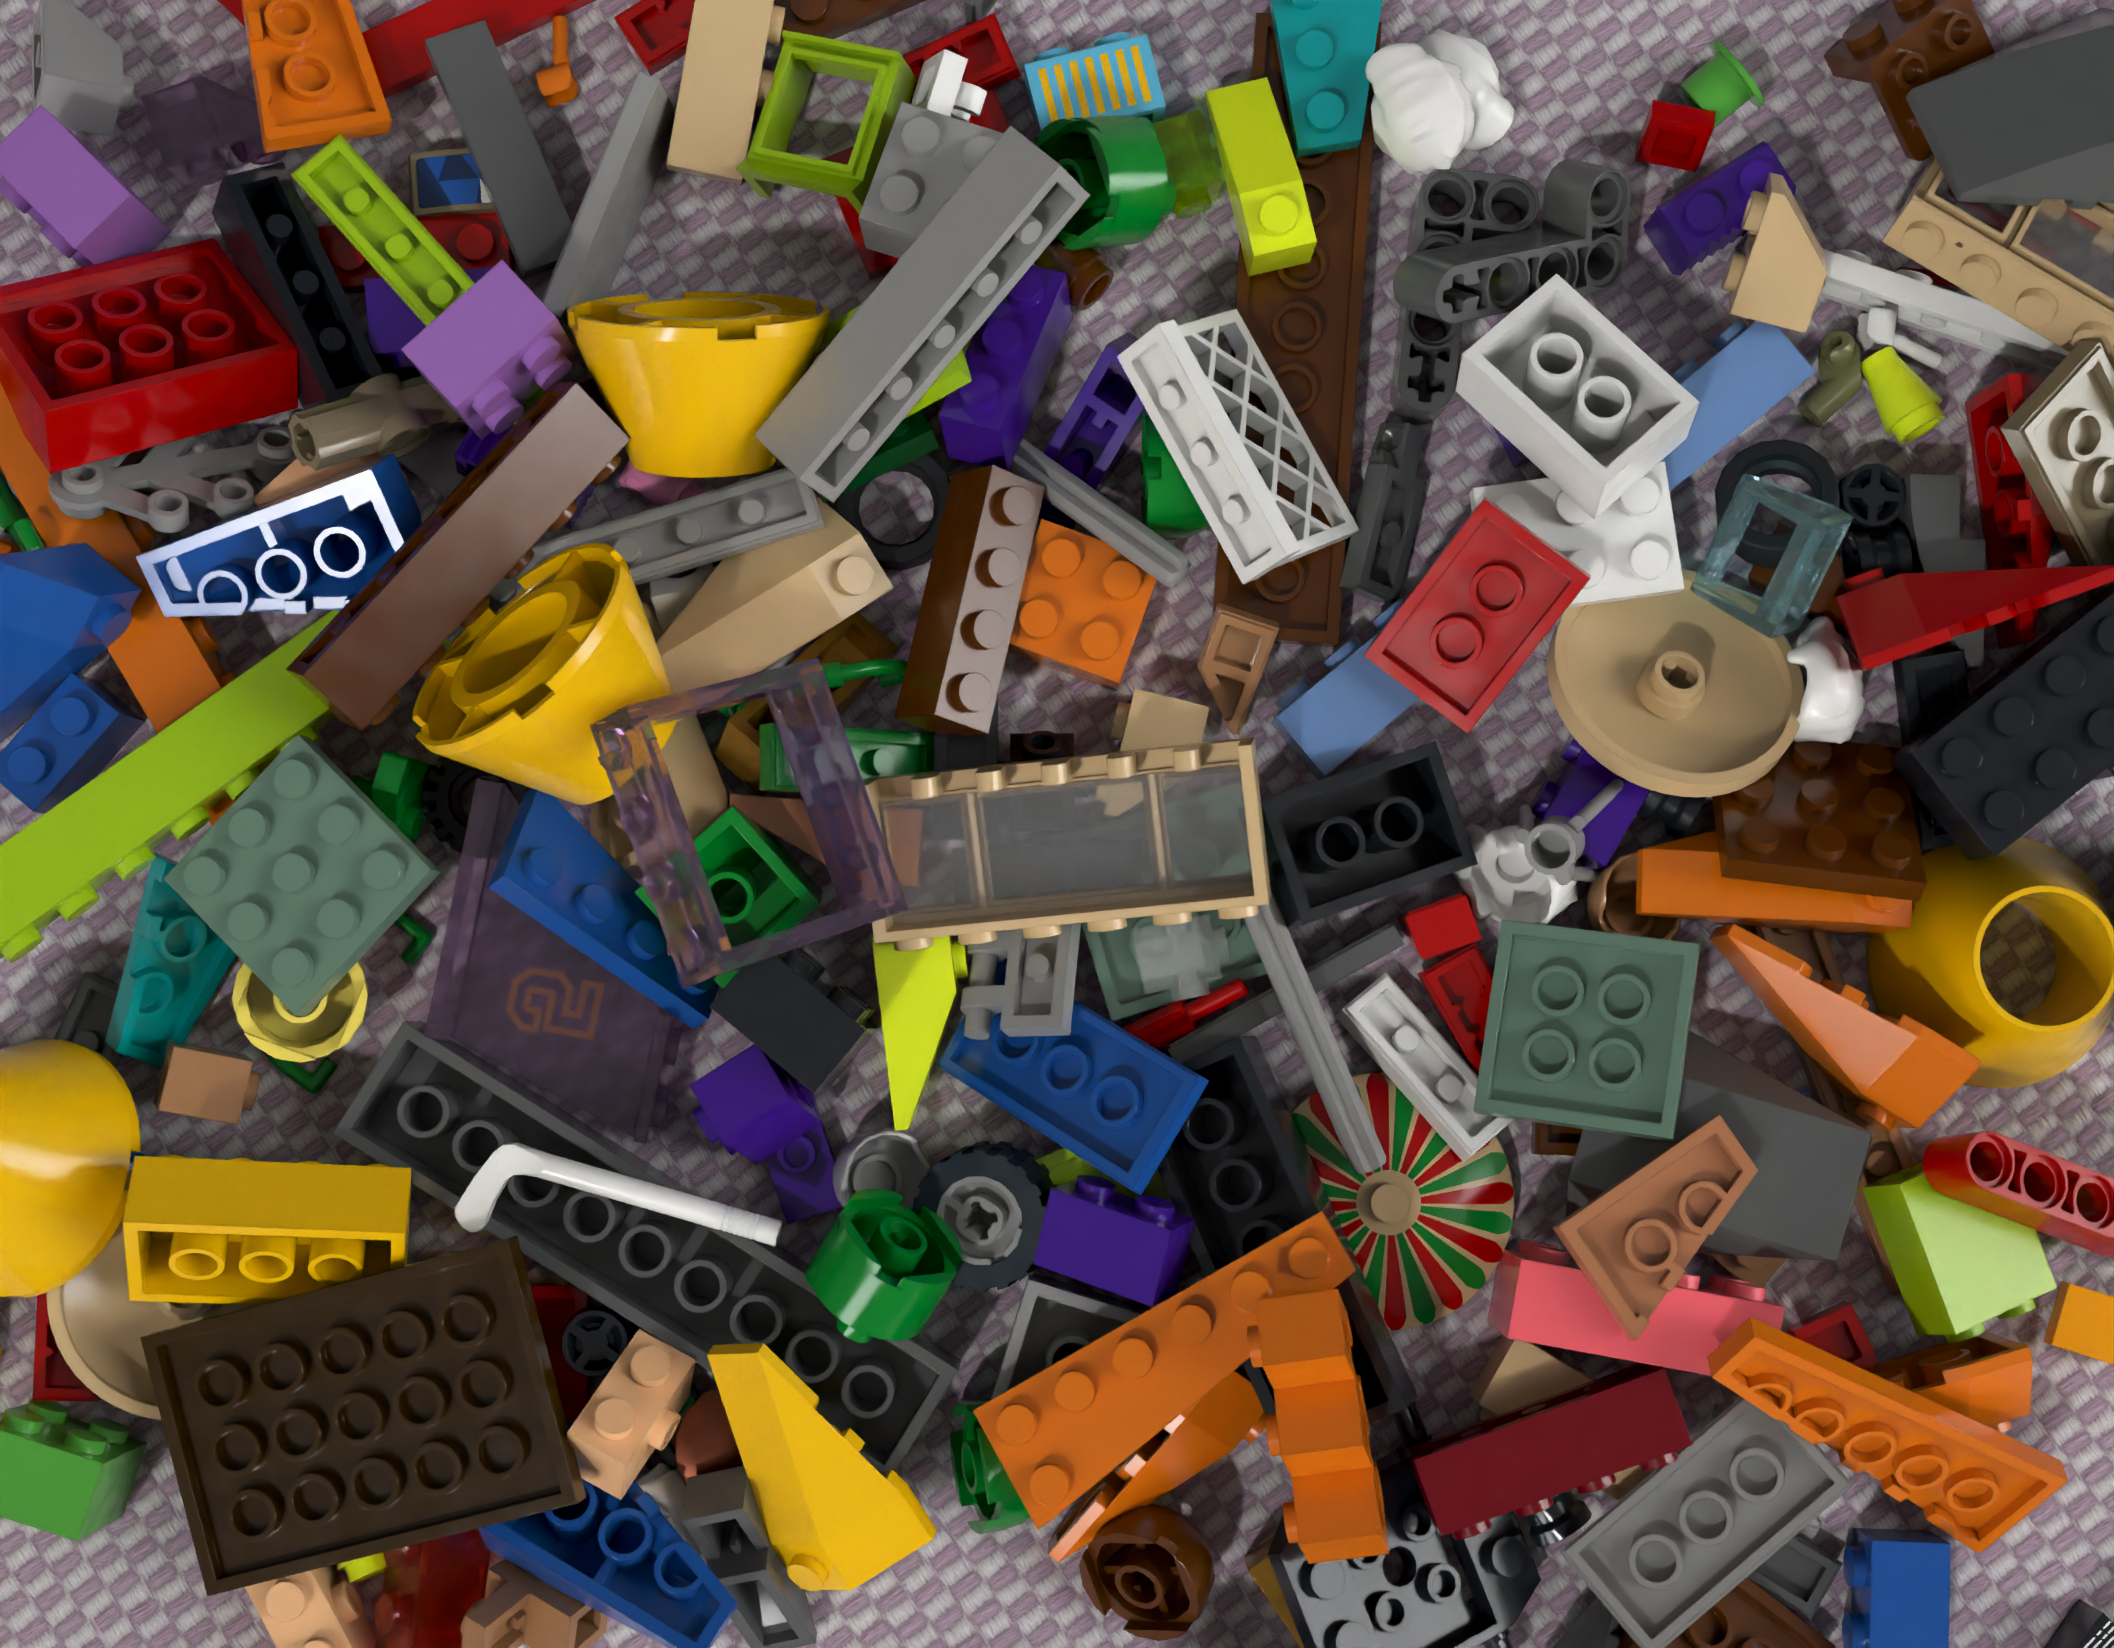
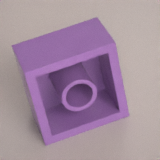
M42 105L36 108L0 143V175L2 176L0 179V192L22 213H28L42 227L39 231L61 253L69 259L72 258L81 267L149 253L172 232L80 138Z
M503 260L497 263L401 349L431 387L481 440L491 432L499 434L512 426L524 410L522 404L540 388L547 390L555 382H561L572 368L570 361L578 355L556 316Z

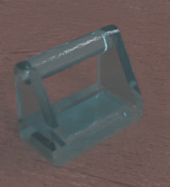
M1743 474L1691 584L1690 590L1769 639L1800 628L1854 517L1830 503L1762 478ZM1758 503L1797 524L1763 597L1721 582Z

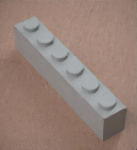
M1010 125L995 145L985 153L981 162L952 197L942 205L938 214L909 249L903 252L897 263L870 296L859 305L854 315L827 348L816 357L812 366L776 407L754 436L799 480L834 503L1090 195L1060 164Z

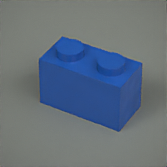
M72 672L0 752V783L33 812L45 814L96 778L145 721L99 681Z
M1853 1528V1546L1846 1547L1843 1557L1844 1578L1846 1584L1852 1587L1851 1612H1845L1842 1620L1844 1648H1949L1951 1543L1931 1531Z

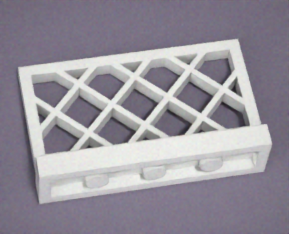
M1237 309L1177 325L1174 319L1159 323L1117 356L1242 584L1260 578L1273 568L1347 539L1360 530ZM1219 332L1225 334L1236 354V358L1217 347ZM1215 369L1233 379L1232 392L1214 381ZM1249 390L1260 397L1266 408V414L1248 403ZM1246 424L1264 435L1263 448L1245 438ZM1281 446L1290 451L1297 464V470L1280 460ZM1278 481L1295 491L1294 505L1277 495ZM1312 502L1321 507L1331 527L1311 516Z

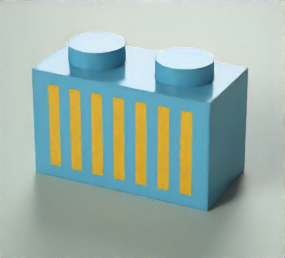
M1126 32L1114 33L1097 40L1094 44L1095 47L1071 53L1068 48H1053L1035 56L1034 62L1024 64L1025 88L1037 135L1051 122L1063 118L1128 115L1148 118L1155 128L1164 125L1166 105L1147 34L1131 38V35Z

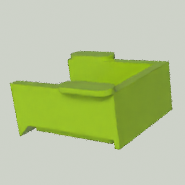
M783 30L781 36L784 39V43L773 74L772 89L767 93L747 158L736 167V170L760 197L771 199L775 184L777 183L846 197L860 215L901 102L910 104L917 78L899 51ZM814 72L873 83L848 165L786 153L795 121L800 117Z

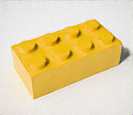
M163 1155L160 1157L135 1156L123 1217L129 1301L259 1305L407 1265L409 1248L411 1168L390 1167L384 1164H370L366 1166L322 1164L316 1161H301L298 1163L254 1161L248 1158L221 1160L185 1158L179 1155Z

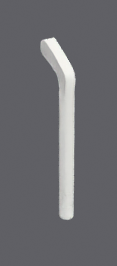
M506 1142L492 1153L470 1182L457 1203L454 1212L461 1227L469 1232L481 1230L489 1222L496 1201L509 1178L513 1175H527L734 1235L754 1239L755 1241L772 1246L777 1244L783 1223L781 1220L744 1211L736 1207L733 1208L719 1202L549 1154L519 1142Z

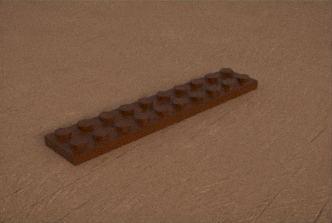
M1256 13L1250 81L1265 77L1268 79L1302 178L1317 243L1309 263L1248 276L1239 239L1234 309L1238 310L1348 508L1374 142L1371 104L1375 93L1370 83L1362 136L1358 148L1296 158L1272 17L1268 13ZM1379 22L1374 53L1380 50L1382 22ZM1231 347V356L1236 358V354ZM1229 378L1228 390L1232 392L1233 379ZM1249 390L1248 403L1266 414V408L1260 397ZM1246 424L1245 438L1263 448L1264 435ZM1281 446L1280 460L1297 470V464L1290 451ZM1278 481L1277 495L1294 505L1295 491ZM1312 502L1311 516L1331 527L1321 507ZM1217 539L1212 617L1219 602L1278 622L1279 631L1274 643L1336 648L1339 645L1343 589L1339 585L1344 568L1346 539L1273 568L1260 578L1246 584H1242Z

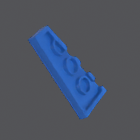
M530 789L524 794L488 888L692 1029L707 1021L712 1011V1008L709 1006L715 1000L719 988L718 983L636 895L635 891L640 885L554 796Z

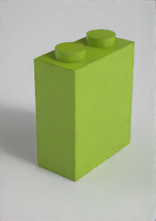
M1923 1161L1861 1187L1916 1335H1945L1947 1342L1964 1341L1985 1332L1983 1322L1995 1316L1998 1319H2006L2033 1310L2036 1307L2034 1298L2057 1288L2035 1229L1939 1193L1926 1180Z

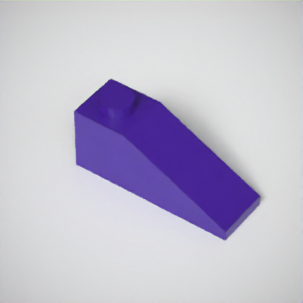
M1129 332L1106 345L1044 451V454L1098 492L1142 430L1143 416H1145V413H1148L1117 358L1119 354L1138 340L1137 337ZM1043 498L1038 518L1073 530L1077 522Z

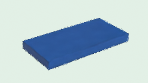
M1006 958L997 963L995 985H1005ZM1076 1000L1073 1001L1070 1035L1009 1037L1000 1029L1001 1013H998L991 1018L990 1036L988 1039H970L964 1036L965 1014L935 1064L965 1085L1142 1195L1209 1080Z

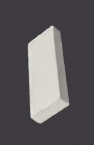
M1387 973L1344 1006L1335 1016L1463 1163L1514 1120L1481 1115L1474 1112L1473 1108L1478 1082L1477 1074Z

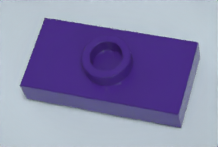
M800 1084L822 1123L765 1159L787 1225L842 1206L835 1195L833 1187V1166L836 1159L814 1094L803 1084Z

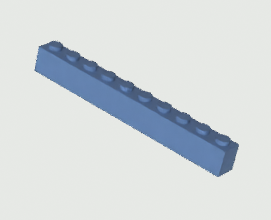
M1739 319L1711 343L1718 353L1700 367L1692 358L1671 375L1700 403L1687 439L1660 461L1665 462L1669 492L1816 372L1778 326L1756 321L1748 327L1742 319ZM1402 598L1372 622L1380 632L1403 604L1404 600ZM1380 632L1361 647L1352 638L1324 661V664L1331 672L1313 687L1305 679H1302L1275 702L1282 712L1275 717L1271 725L1317 780L1327 776L1420 699L1364 656L1366 650Z

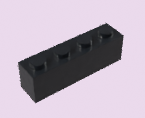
M284 162L223 176L212 215L238 270L298 348V399L303 410L348 398L362 383L383 373Z

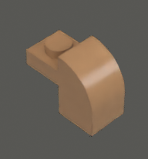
M505 1559L488 1569L485 1599L475 1602L463 1618L461 1624V1634L463 1635L461 1648H518L523 1643L530 1648H588L606 1633L608 1616L543 1583Z

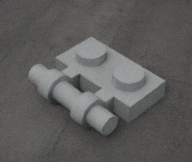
M1081 923L1061 925V934L1044 938H1024L1022 929L997 931V940L967 945L966 955L972 960L969 987L964 988L961 995L960 1010L966 1014L964 1036L976 1040L988 1039L990 1036L991 1018L998 1013H1001L1000 1029L1009 1037L1070 1035ZM1007 958L1005 985H995L997 963Z

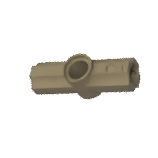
M387 373L362 383L348 398L293 413L288 428L292 438V449L302 466L308 465L317 471L376 452L379 457L394 453L396 459L419 448L429 436L467 424L431 387L423 376L401 382L396 374Z

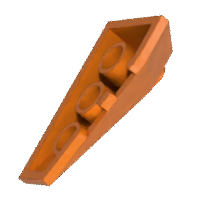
M1716 830L1637 850L1636 914L1867 937H1875L1912 928V900L1721 877Z
M1735 924L1715 927L1709 937L1712 943L1842 1095L1859 1105L1855 1114L1876 1128L1886 1132H1891L1893 1127L1919 1129L1976 1072L1982 1061L1927 1026L1904 1014L1898 1020L1883 1013L1876 1015L1867 1010L1869 1003L1865 1000L1866 994L1848 984L1843 986L1829 979H1822L1818 984L1809 979L1813 969L1805 961Z
M1987 1331L1964 1341L1945 1342L1885 1360L1867 1369V1371L2001 1433L2012 1428L2010 1420L2030 1414L2033 1358L2029 1346Z
M1239 1366L1097 1482L1048 1541V1555L1059 1563L1090 1543L1093 1537L1111 1520L1139 1506L1151 1504L1232 1452L1242 1439L1252 1443L1266 1428V1415L1247 1371Z

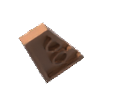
M1715 1115L1552 1228L1627 1338L1636 1341L1650 1321L1648 1319L1667 1292L1674 1289L1686 1272L1684 1269L1708 1235H1713L1759 1170L1722 1117Z

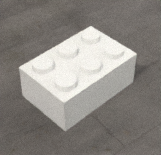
M1555 274L1462 353L1455 390L1593 519L1598 517L1687 439L1700 403L1558 274Z

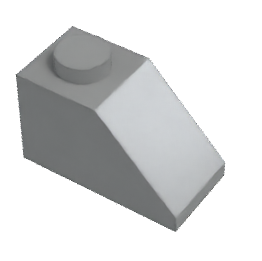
M40 0L32 32V112L42 105L69 129L112 137L118 112L129 113L134 91V77L123 74V47L69 1Z

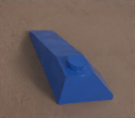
M391 453L139 554L136 556V559L165 617L242 615L244 612L285 611V614H307L314 610H342L422 524L421 512L394 453Z
M87 543L0 554V742L38 710L70 673L78 674L120 637L131 622L132 616L130 611L142 589Z
M566 1420L568 1429H570L573 1424ZM582 1479L586 1498L578 1504L478 1528L489 1550L543 1583L668 1648H711L738 1607L737 1601L691 1545L682 1539L660 1512L658 1505L647 1492L640 1488L635 1480L620 1500Z

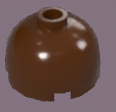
M1157 1504L1139 1506L1108 1522L1093 1537V1540L1083 1553L1079 1564L1082 1585L1094 1606L1104 1616L1107 1615L1111 1608L1117 1615L1128 1620L1123 1630L1137 1637L1157 1641L1179 1638L1188 1631L1191 1624L1203 1612L1215 1580L1212 1550L1202 1531L1185 1515L1167 1506Z

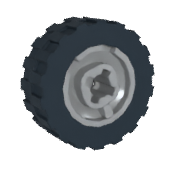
M989 1140L977 1142L969 1147L965 1146L936 1163L931 1168L933 1171L923 1177L919 1184L920 1192L918 1197L914 1198L912 1211L919 1214L923 1206L936 1213L953 1231L962 1249V1259L957 1266L958 1273L952 1284L961 1288L965 1286L973 1287L974 1291L986 1292L994 1287L1000 1290L1011 1286L1018 1280H1022L1038 1267L1033 1264L1050 1190L1056 1187L1057 1184L1054 1185L1049 1177L1050 1172L1046 1166L1036 1162L1032 1158L1034 1155L1024 1148L1018 1150L1012 1147V1143L1003 1141L997 1144H990Z

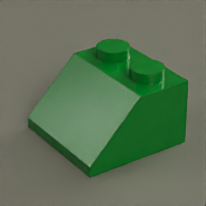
M732 805L644 882L635 893L723 989L761 944H775L821 903L823 891L778 841L735 805Z

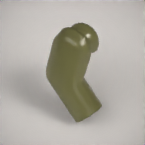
M1844 330L1831 331L1820 341L1818 354L1820 385L1797 405L1803 418L1815 427H1820L1861 387L1860 349L1853 336Z

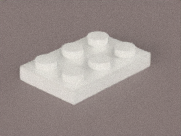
M1659 462L1595 519L1589 516L1549 477L1475 487L1469 492L1472 512L1482 499L1487 497L1591 575L1590 580L1568 607L1678 593L1684 589L1665 462Z

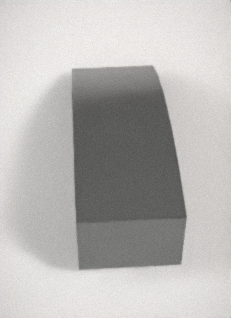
M1909 473L1901 478L1905 485L1906 500L1903 510L1892 521V527H1902L1907 533L1912 550V573L1985 570V539H1960L1961 475ZM1984 628L1953 637V640L1936 645L1933 648L1936 652L1950 649L1964 650L1966 673L1984 667Z
M744 1466L687 1477L681 1522L707 1558L709 1569L737 1601L738 1607L730 1619L751 1648H796L816 1644L817 1631L805 1590L800 1589L789 1578L786 1567L769 1543Z

